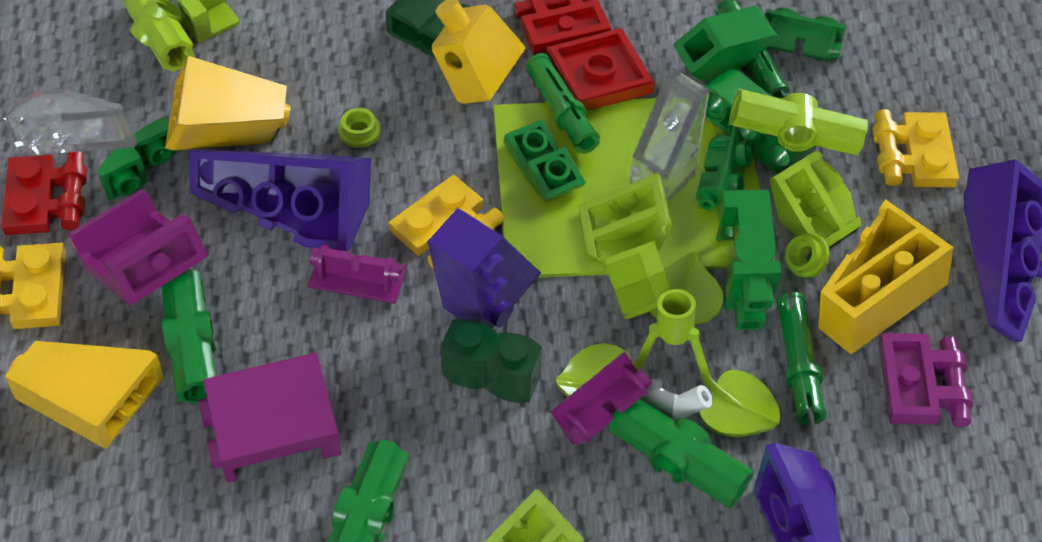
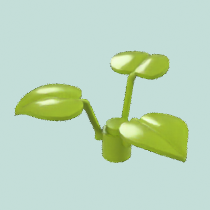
M692 251L665 269L672 289L662 293L657 300V309L650 311V314L657 318V321L649 326V334L637 359L632 363L637 371L643 367L657 337H661L670 345H681L689 340L704 385L710 389L709 392L712 396L711 407L698 412L705 426L711 431L726 437H745L773 430L780 423V410L774 396L763 382L752 374L740 370L724 372L719 377L717 383L710 375L699 341L700 332L694 327L695 324L708 322L719 314L723 306V292L717 280L704 267L698 255ZM607 343L595 344L584 348L569 361L564 371L555 379L558 389L569 397L622 352L626 351L616 345Z

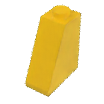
M187 56L175 81L165 148L170 150H186L270 142L278 128H285L290 115V105L285 104L287 86Z
M35 341L24 354L17 356L4 376L16 400L107 449L164 379L157 354L149 350Z

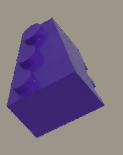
M457 208L427 241L442 307L459 319L475 320L486 324L492 329L495 326L500 328L508 321L513 312L514 304L541 274L503 236L460 208Z

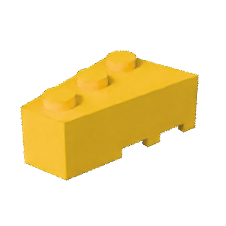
M885 199L879 207V214L870 227L866 226L861 233L860 242L851 255L847 254L822 289L820 293L818 329L852 355L948 285L954 247Z

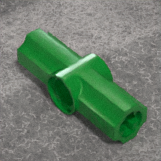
M188 269L161 286L166 318L162 319V329L168 358L172 360L174 389L178 401L188 402L192 405L198 404L199 399L207 398L203 379L216 376L213 351L217 350L213 339L214 330L210 312L206 310L204 285L200 272Z
M640 399L623 413L616 409L613 416L614 420L609 423L608 431L648 456L649 462L657 472L660 473L664 470L673 476L671 481L677 484L684 481L689 482L729 509L737 504L753 479L754 470L712 445L708 433L697 423L685 418L677 419L675 422Z
M384 439L368 443L351 487L345 486L338 497L332 518L333 530L328 542L384 541L386 535L381 533L385 523H391L395 508L394 498L409 463L408 452L402 450L396 443Z

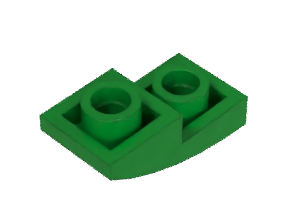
M165 116L146 125L127 138L99 167L97 172L108 201L136 192L141 185L148 182L145 168L151 165H161L172 155L178 153V150L165 148L169 126Z
M543 119L505 134L503 143L525 178L546 202L585 185L586 181L566 146L559 148Z

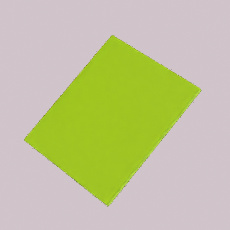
M696 96L630 99L587 111V119L600 135V143L593 151L584 154L578 153L566 132L561 131L556 126L553 119L554 113L547 103L494 105L501 211L504 216V222L502 223L503 237L541 272L538 278L608 275L604 263L591 259L587 254L579 205L656 173H659L662 177L672 228L659 250L664 268L666 269L678 259L694 251L707 270L728 269L734 249V241L716 240L719 228V206H716L713 210H704L699 207L696 199L701 174L706 172L704 162L709 141L715 138L717 134L725 133L700 112ZM541 119L544 120L559 148L566 146L586 181L583 187L547 202L525 178L503 143L505 134ZM753 155L751 165L746 167L743 177L745 190H760Z

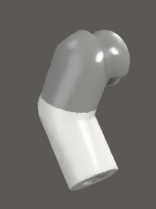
M658 378L651 379L652 385L646 389L648 395L641 397L643 402L675 421L680 418L689 417L712 405V396L705 386L699 385L677 395L669 392L668 383L662 382Z

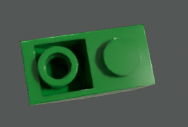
M755 5L706 17L677 40L673 46L690 74L707 85L725 70H740L779 37L762 10Z

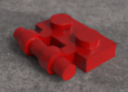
M523 0L513 3L514 15L516 18H521V28L533 56L545 54L546 47L611 31V25L599 0Z
M79 151L68 152L66 163L61 168H55L56 163L53 155L9 157L1 223L5 236L50 233L51 218H61V227L66 230H75L79 227V219L85 213V199L81 196L82 185H85L87 182L88 172L87 167L84 165L83 153ZM54 187H64L63 194L58 199H53Z

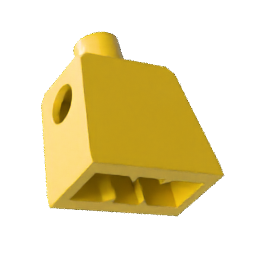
M445 0L435 11L445 27L433 42L432 52L458 102L466 104L490 101L525 50V46L490 6L478 5L463 8L458 0Z

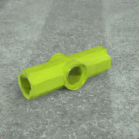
M122 0L134 20L130 32L137 40L151 48L162 68L176 72L183 67L187 56L196 58L192 50L193 43L179 23L184 15L176 5L169 0Z
M738 89L734 97L729 124L732 126L777 136L779 144L783 148L797 152L806 151L815 145L858 156L864 146L865 136L868 131V120L821 109L817 100L806 93H793L780 99Z

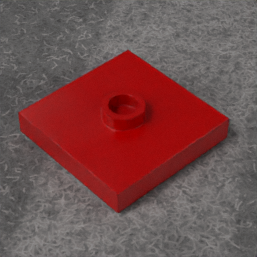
M622 28L546 47V55L550 58L552 65L565 82L575 100L581 101L587 111L654 93L655 82Z

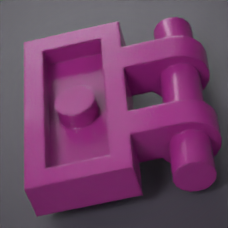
M882 333L878 344L889 424H937L941 416L940 408H945L946 411H950L953 426L965 427L970 425V409L973 407L971 390L965 386L963 373L967 370L965 354L959 350L957 338H943L939 341L940 350H931L929 334ZM934 372L944 375L946 386L936 385Z

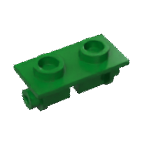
M789 8L766 9L765 17L779 37L767 49L794 54L796 42L800 40L805 41L802 56L830 62V58L839 60L842 43L834 41L843 42L847 25L839 24L837 20L827 16H817L815 19L799 16L796 11Z
M733 126L731 136L720 133L709 141L704 162L706 172L701 174L696 192L698 205L704 210H713L716 206H719L723 191L745 190L743 177L746 167L750 166L752 162V148L750 142L744 140L739 127Z

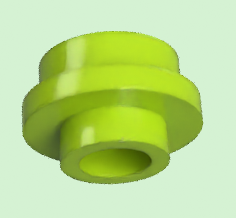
M354 108L347 111L338 124L339 138L349 147H368L374 144L380 137L381 128L378 119L371 111L364 108Z
M812 233L802 234L793 238L785 251V259L790 270L802 278H814L821 274L826 268L830 256L826 241ZM812 251L811 259L807 263V256Z

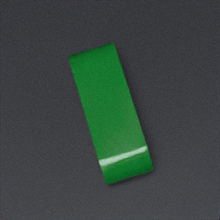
M736 69L725 70L700 89L696 96L700 112L729 136H731L733 128L729 124L730 112L738 89L771 96ZM740 128L744 140H748L751 144L752 155L777 174L811 154L816 149L814 145L813 148L806 151H790L779 144L777 136Z

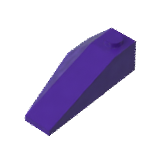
M204 149L190 150L191 194L231 213H236L240 210L246 211L260 218L258 225L270 231L275 226L291 232L295 234L293 242L304 247L321 249L322 245H328L329 249L349 251L370 203L371 158Z
M1014 159L970 168L968 171L967 187L964 190L963 197L964 211L988 325L1009 340L1022 342L1036 302L1035 293L1030 285L1033 276L1042 278V261H1040L1042 254V180Z
M778 443L766 445L753 492L776 542H840L835 502L836 489L829 471L821 469L814 453Z

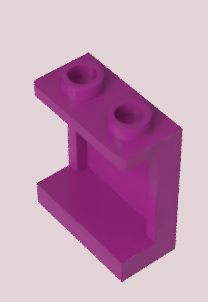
M139 190L68 234V239L87 272L130 306L208 257L192 220L181 214L170 221L156 210L149 194L144 190Z
M317 352L203 379L207 398L199 399L198 404L204 428L213 426L215 439L207 440L209 456L213 469L223 468L227 483L236 481L234 469L319 447L323 459L342 455L338 430Z

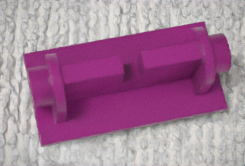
M322 245L321 249L314 247L311 251L310 265L314 266L308 282V288L396 304L407 265L395 263V258L389 257L387 260L366 255L355 256L350 252L329 249L328 245Z
M622 352L551 410L550 413L572 444L579 446L583 441L589 444L593 436L614 420L611 414L616 409L623 413L638 399L646 397L648 395L646 389L652 385V382L642 370L637 371L627 353Z

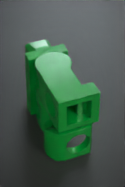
M769 190L723 191L718 208L719 228L716 240L734 241V249L724 280L723 307L724 310H734L737 330L764 329L766 323L765 310L772 307L773 296L782 273L780 260L772 261L775 256L776 246Z

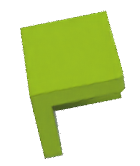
M175 0L176 6L184 15L181 22L198 44L240 24L239 18L225 0Z
M654 241L604 260L606 271L615 290L624 319H630L657 309L659 296L665 291L672 289Z

